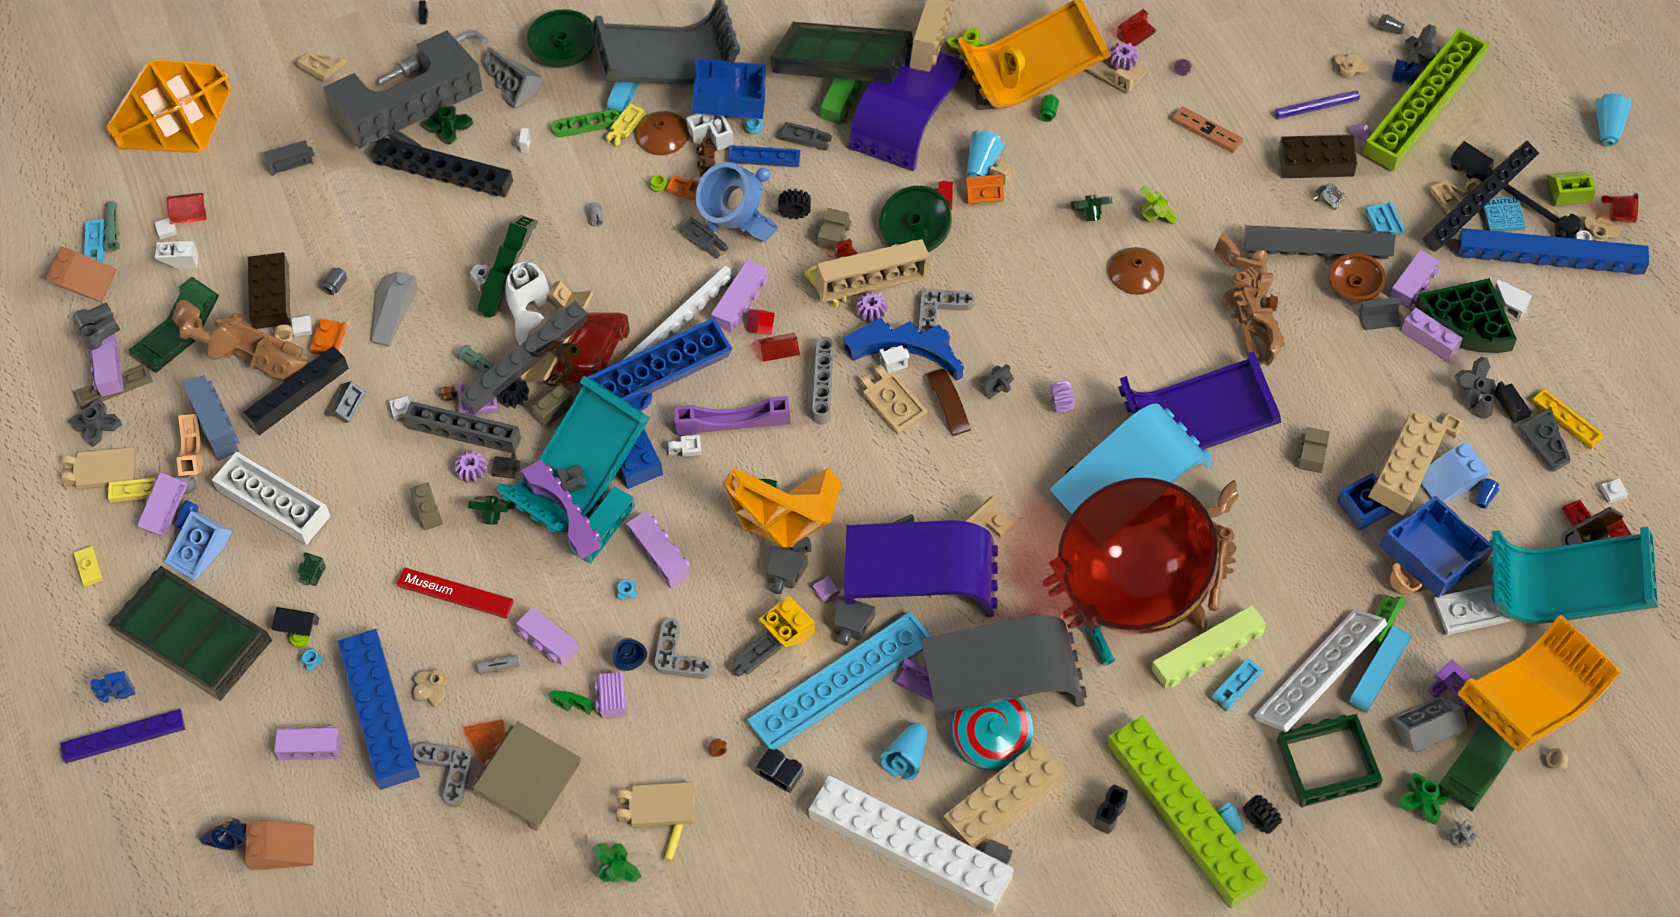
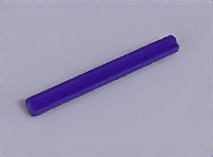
M1355 90L1278 108L1275 110V116L1277 119H1282L1358 101L1360 94Z

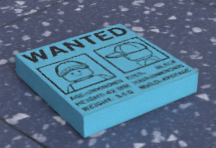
M1515 197L1494 198L1482 208L1489 231L1504 232L1525 230L1526 228L1520 202Z

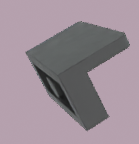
M1399 297L1362 301L1359 314L1364 330L1400 326L1401 320L1398 313L1400 306Z
M352 381L341 384L324 415L327 417L335 415L345 423L350 422L366 391Z

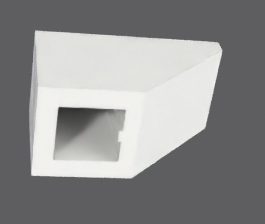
M193 241L157 242L155 258L177 269L197 268L199 253Z
M1498 280L1494 289L1508 317L1519 322L1530 304L1532 295Z

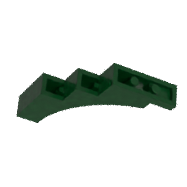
M520 215L510 222L504 243L499 247L494 266L489 269L476 310L481 312L482 316L491 318L498 314L505 294L508 274L511 268L517 264L522 251L530 239L532 230L537 226V220Z

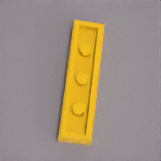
M1545 388L1531 399L1530 403L1542 412L1551 407L1555 422L1590 450L1603 439V433Z

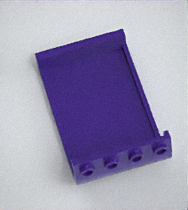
M904 40L865 90L853 118L848 148L914 171L917 165L920 143L929 120L960 78L964 79L966 77L968 67L965 60L940 52L937 57L936 66L932 65L930 72L910 68L913 42Z
M1254 351L1247 353V360L1157 391H1134L1129 386L1127 376L1119 378L1121 386H1118L1121 397L1125 396L1127 400L1124 402L1127 413L1131 412L1133 415L1151 404H1159L1164 410L1168 408L1174 414L1173 420L1176 423L1180 421L1187 428L1185 432L1189 437L1193 435L1200 442L1198 446L1202 450L1281 423L1280 412Z
M947 520L847 525L844 575L845 601L847 604H855V599L961 595L977 600L983 605L986 617H994V609H998L997 597H994V592L998 591V582L995 580V574H998V563L995 562V557H998V545H994L993 537L987 529L966 521Z

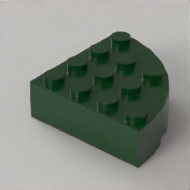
M1490 278L1419 293L1415 307L1461 336L1463 339L1460 347L1483 353L1513 351L1517 338Z

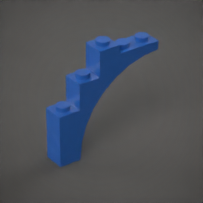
M880 318L843 338L844 349L853 361L867 355L880 353L881 349L887 351L892 347L902 345L903 349L906 348L908 353L925 357L947 370L956 381L963 378L964 365L960 359L957 360L954 356V352L949 346L950 335L946 329L943 330L940 324L921 333L919 328L914 326L911 321L892 330L889 323H885Z

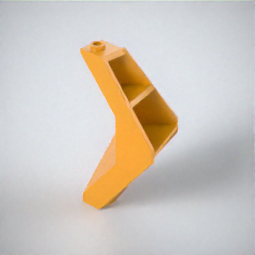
M160 59L148 62L144 65L106 126L111 139L119 149L199 153L207 148L230 94L229 77L216 63Z
M826 468L788 493H785L739 469H732L723 482V486L744 530H749L781 547H793L803 538L831 522L842 482L830 468Z

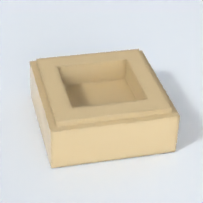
M1447 412L1440 424L1447 427L1446 434L1455 438L1465 421Z

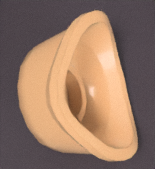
M1395 563L1392 566L1393 571L1390 576V583L1397 592L1409 594L1423 586L1399 563Z

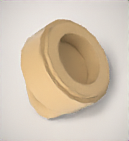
M1477 178L1469 179L1464 186L1466 194L1468 195L1482 181Z
M279 325L274 328L275 338L284 342L292 341L293 332L290 326Z
M1554 748L1549 751L1546 759L1549 767L1556 770L1568 767V755L1564 750Z

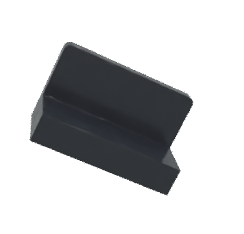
M1502 381L1498 382L1494 395L1513 423L1530 417L1532 414L1531 410L1513 384L1505 386Z
M276 607L271 629L273 631L309 637L313 625H318L319 617L312 612Z

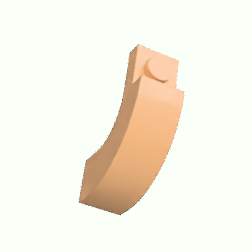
M196 413L178 415L181 435V452L176 457L178 475H196L201 472L204 460V440L200 420Z

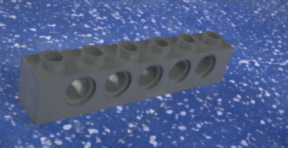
M410 402L404 416L408 429L513 454L516 453L521 440L518 426L417 402Z

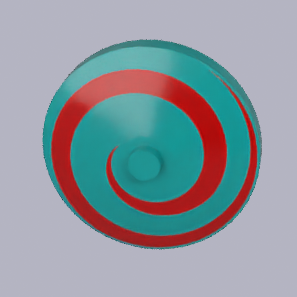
M1019 698L955 711L951 732L955 747L966 761L981 769L1001 770L1029 749L1033 738V722L1025 704Z

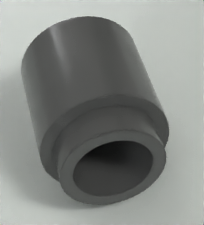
M332 268L322 281V290L329 295L338 293L347 280L346 272L341 268Z
M989 839L988 843L984 841L981 852L1006 865L1009 863L1013 850L1009 849V846Z

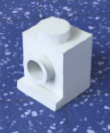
M480 264L475 265L472 271H470L471 280L481 294L489 273V268L486 264L482 266Z
M902 345L892 347L887 351L880 350V362L888 374L908 367L910 356L907 349H903Z

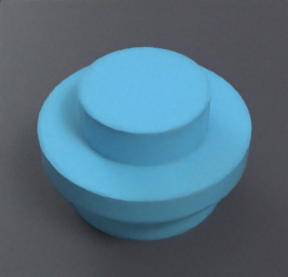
M749 118L745 123L746 131L751 134H757L763 128L760 119Z

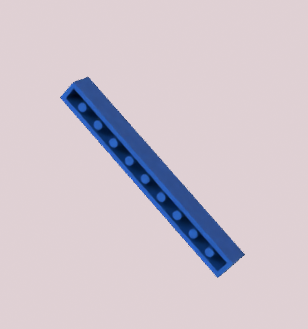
M1461 228L1458 237V257L1593 269L1597 271L1604 270L1638 275L1645 274L1648 268L1649 246Z

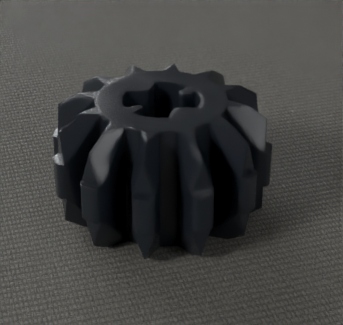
M519 377L498 395L499 400L502 404L505 403L507 408L511 405L516 408L517 404L523 406V401H528L529 387H527L526 381H521Z

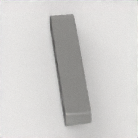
M826 336L817 340L812 411L814 422L820 425L826 424L829 421L831 408L834 349L832 339Z

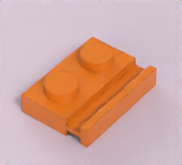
M1003 175L966 177L968 204L1004 201Z
M320 319L310 346V352L322 354L332 346L339 351L347 328L346 322L338 323V321Z

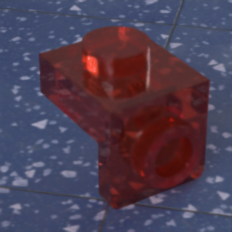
M850 238L839 242L835 246V257L837 259L858 254L852 247V240Z

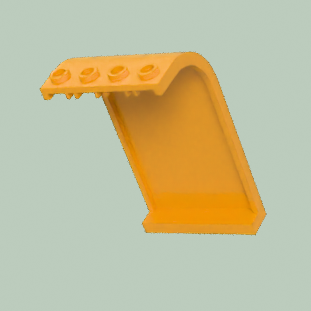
M1073 0L1001 40L986 46H971L964 36L958 39L960 43L958 49L962 56L966 55L967 60L965 63L969 70L973 69L975 74L972 77L975 83H980L982 87L979 89L984 99L988 98L991 105L998 108L1011 107L1026 102L1111 56L1082 0ZM1004 46H1009L1013 50L1019 49L1025 58V67L1020 73L1019 83L1013 89L1007 88L1001 78L999 51Z
M1560 615L1542 637L1524 654L1476 681L1470 678L1457 694L1519 753L1572 722L1585 712L1610 687L1622 670L1566 618Z

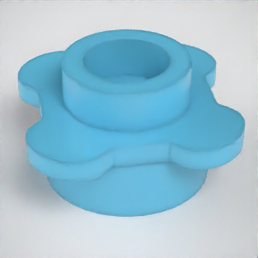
M623 580L616 584L619 592L617 594L618 599L623 600L627 597H636L637 592L634 590L636 584L633 580Z
M314 648L305 651L299 659L300 663L306 665L308 671L314 670L316 665L324 661L323 657L319 656Z

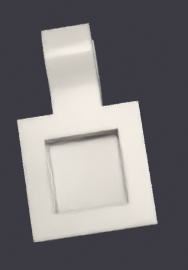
M700 435L681 436V441L668 442L669 455H676L682 452L683 457L702 455Z

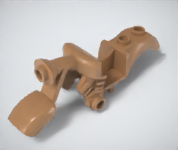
M1221 233L1214 248V254L1221 259L1224 265L1244 269V271L1234 274L1231 282L1236 287L1233 290L1226 291L1223 296L1224 303L1228 305V310L1234 309L1235 314H1231V318H1238L1247 353L1254 351L1257 359L1261 354L1256 341L1250 335L1252 333L1263 341L1266 347L1263 363L1266 366H1270L1278 356L1281 347L1285 345V339L1278 327V322L1272 315L1273 310L1261 308L1260 300L1265 298L1274 279L1272 273H1267V252L1255 251L1248 259L1240 257L1236 244L1229 237Z
M181 300L177 303L173 314V321L179 327L180 338L191 337L194 340L207 343L208 356L213 360L221 357L229 359L231 355L236 354L250 362V368L259 367L268 375L286 381L308 365L306 359L301 358L303 353L301 347L289 341H281L244 324L241 314L232 313L231 316L223 319L216 318L214 325L217 328L210 333L203 330L202 319L199 318V308L186 300Z
M1235 480L1229 482L1222 489L1218 497L1217 506L1205 510L1206 506L1197 499H1191L1184 503L1188 511L1189 528L1187 529L1190 548L1195 553L1202 555L1204 561L1201 568H1195L1194 579H1190V596L1186 597L1185 609H1188L1195 623L1202 629L1207 627L1206 613L1202 607V602L1210 593L1208 601L1209 610L1217 611L1219 609L1222 591L1220 590L1222 579H1226L1227 574L1234 572V569L1228 568L1227 564L1236 563L1235 558L1231 556L1235 554L1237 546L1231 542L1235 538L1231 528L1223 527L1212 520L1202 527L1201 521L1230 512L1233 503L1239 497Z

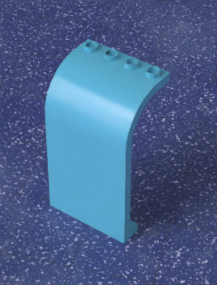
M1159 404L1148 405L1133 414L1050 488V491L1103 549L1109 544L1107 541L1182 474L1199 464H1204L1207 469L1214 465L1211 460L1213 456L1206 448L1202 450L1198 446L1200 442L1193 435L1189 437L1185 432L1187 428L1180 421L1176 423L1173 420L1174 414L1168 408L1164 410Z

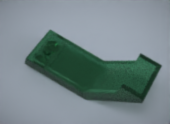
M190 277L178 287L180 294L167 319L129 349V354L155 373L196 341L191 337L180 338L179 327L173 321V314L177 303L181 300H186L199 308V318L202 319V326L204 327L219 298L216 292L194 277Z
M1483 719L1463 752L1438 784L1439 791L1473 812L1499 776L1515 749Z

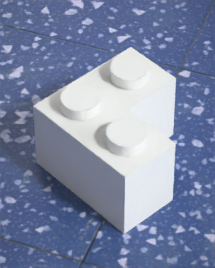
M698 113L686 118L688 132L694 144L701 142L703 138L705 140L711 138L717 151L734 145L733 132L725 116Z

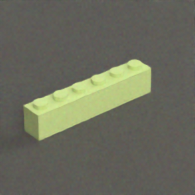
M1252 605L1153 661L1151 670L1165 689L1169 686L1174 687L1187 676L1192 677L1199 669L1211 666L1218 658L1227 657L1232 650L1243 648L1253 638H1260L1264 634L1267 623Z

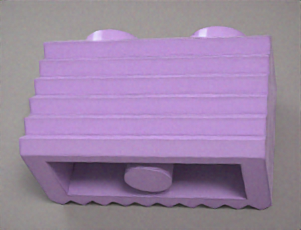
M622 672L599 674L598 682H595V692L599 694L600 700H596L597 712H601L602 718L626 716Z

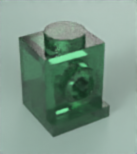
M304 552L303 557L305 560L298 568L300 576L298 581L303 585L317 586L326 565L322 557Z

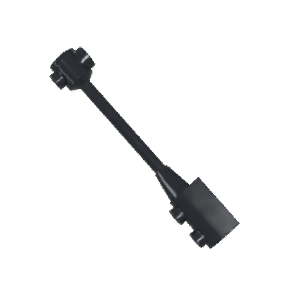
M1466 141L1462 142L1450 159L1452 168L1456 171H1460L1461 168L1465 170L1468 179L1477 178L1483 181L1493 171L1494 160ZM1507 184L1503 188V190L1555 224L1556 237L1574 238V235L1579 232L1582 221L1575 214L1564 215L1559 218L1511 185Z

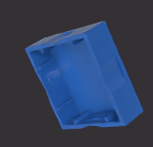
M696 58L692 113L763 119L766 65Z
M1434 496L1420 506L1413 515L1404 518L1387 530L1379 544L1386 553L1437 598L1485 563L1492 553L1490 542L1474 528L1462 521L1457 513L1437 496Z

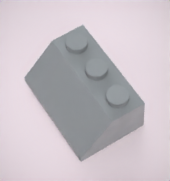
M1443 695L1389 718L1403 744L1413 752L1423 751L1430 745L1439 744L1444 739L1458 736L1468 729L1463 707Z

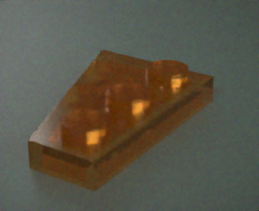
M503 719L463 727L483 765H485L489 758L493 759L496 754L494 753L495 748L499 742L503 743L506 739Z

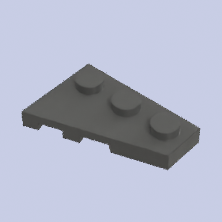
M1551 407L1519 426L1520 432L1553 472L1570 463L1569 453L1564 440L1561 438Z

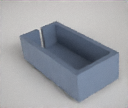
M205 375L184 383L185 390L218 461L236 452H240L237 444L240 442L212 381L207 382Z

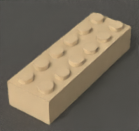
M954 0L926 1L913 40L910 68L930 72L932 65L936 66L944 35H946L947 25H949L950 17L953 13L954 5L952 4Z
M921 239L900 245L895 244L887 248H878L870 252L858 253L848 257H840L831 261H823L817 264L815 287L823 303L845 296L849 297L925 279L930 256Z
M1413 409L1404 422L1368 497L1404 515L1414 500L1447 427Z
M1037 741L945 814L944 826L957 840L978 850L984 841L988 842L989 839L993 838L1064 781L1065 770Z

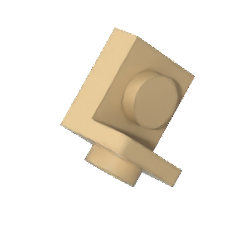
M998 159L996 164L989 168V175L1002 174L1003 185H1005L1013 173L1015 165Z

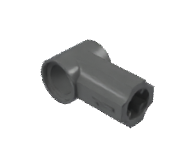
M106 302L89 311L81 309L74 314L73 318L81 331L87 325L96 326L111 316L114 317Z
M111 316L96 326L87 325L83 327L80 334L85 347L88 350H95L102 345V340L118 332L120 328Z

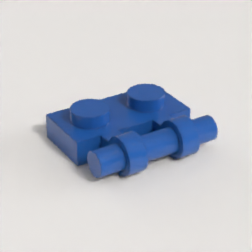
M125 671L104 675L105 679L91 680L92 691L96 694L97 699L103 703H107L110 696H114L115 699H126L129 696L136 695L135 687Z

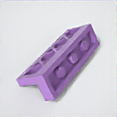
M906 658L903 662V671L897 680V685L934 702L927 668Z

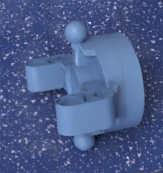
M722 162L708 169L700 179L696 191L698 210L708 220L706 228L716 232L720 226L730 229L739 227L743 232L747 230L752 236L766 242L778 230L777 225L758 210L761 190L764 188L762 182H766L770 178L769 170L767 168H760L755 175L731 162ZM741 188L743 192L742 202L738 207L730 209L728 206L729 196L734 190Z

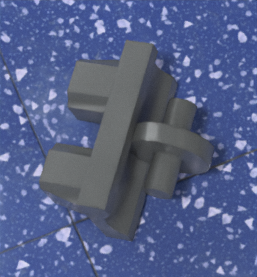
M1005 364L1003 367L996 365L991 371L992 376L990 378L983 376L979 379L980 388L984 390L988 399H991L1000 391L1008 393L1011 390L1010 383L1014 378L1010 372L1011 368L1009 365Z

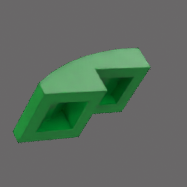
M551 691L549 693L551 703L567 712L574 706L590 715L594 709L592 700L579 694L566 691Z

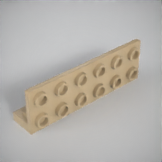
M1109 58L1086 69V71L1128 94L1148 70L1138 63L1131 70H1123L1121 68L1116 70L1115 66H1111Z
M555 281L548 294V297L559 307L554 317L575 300L585 310L593 296L592 291L572 293L561 281ZM570 336L566 340H564L562 344L567 343ZM553 349L520 377L521 381H546L550 377L554 365L559 360L557 351Z
M998 493L993 497L990 496L980 509H975L970 518L966 520V522L982 527L987 526L1000 538L1014 526V522L1000 511L1001 495ZM931 595L928 597L933 599L936 595Z

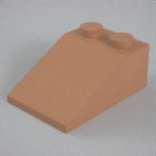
M60 246L46 276V280L54 286L102 302L117 269Z
M278 821L247 822L245 862L250 870L313 865L314 825Z

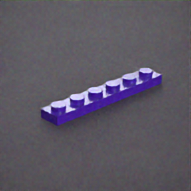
M181 709L61 742L63 761L67 764L186 730Z

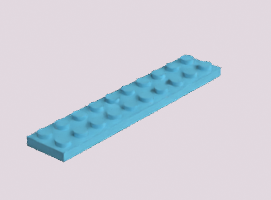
M910 611L747 719L748 724L767 748L778 749L902 666L906 658L911 660L923 651L921 639L931 637V635Z

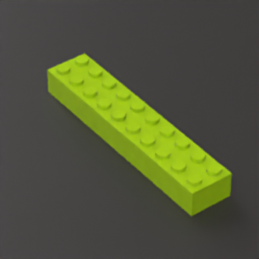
M1458 28L1368 138L1363 155L1395 171L1484 60L1489 43Z
M1143 715L1109 735L1107 744L1109 749L1230 909L1265 886L1267 876Z

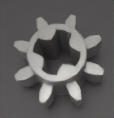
M1466 820L1461 825L1456 822L1453 825L1454 829H1451L1449 832L1450 835H1453L1452 843L1458 844L1460 848L1465 844L1470 847L1473 844V840L1477 837L1473 830L1475 826L1467 824Z

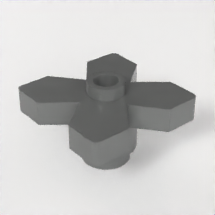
M1429 24L1422 29L1419 38L1412 35L1405 40V49L1410 51L1406 58V67L1413 70L1418 67L1422 59L1432 61L1438 54L1437 45L1431 43L1436 35L1435 26Z
M1480 357L1474 361L1472 371L1461 370L1455 375L1457 385L1465 389L1461 397L1465 407H1473L1478 402L1481 392L1491 394L1496 389L1495 380L1486 378L1490 364L1485 357Z
M100 399L92 402L83 411V414H76L69 420L70 425L77 432L85 431L84 439L91 447L102 441V430L115 431L122 426L120 419L115 414L105 415L107 407Z

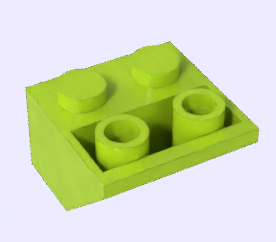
M1580 171L1547 175L1555 206L1591 203L1596 191L1591 174Z

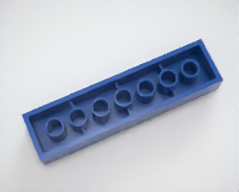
M715 317L605 368L588 378L593 379L630 404L728 357L732 347Z
M377 629L338 640L368 753L380 790L419 778V771Z

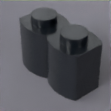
M768 748L756 766V774L775 784L780 789L791 793L802 777L804 768L799 761L785 758L782 751Z
M1115 784L1108 789L1105 802L1097 810L1096 829L1106 834H1110L1114 830L1118 816L1123 813L1126 807L1128 790Z

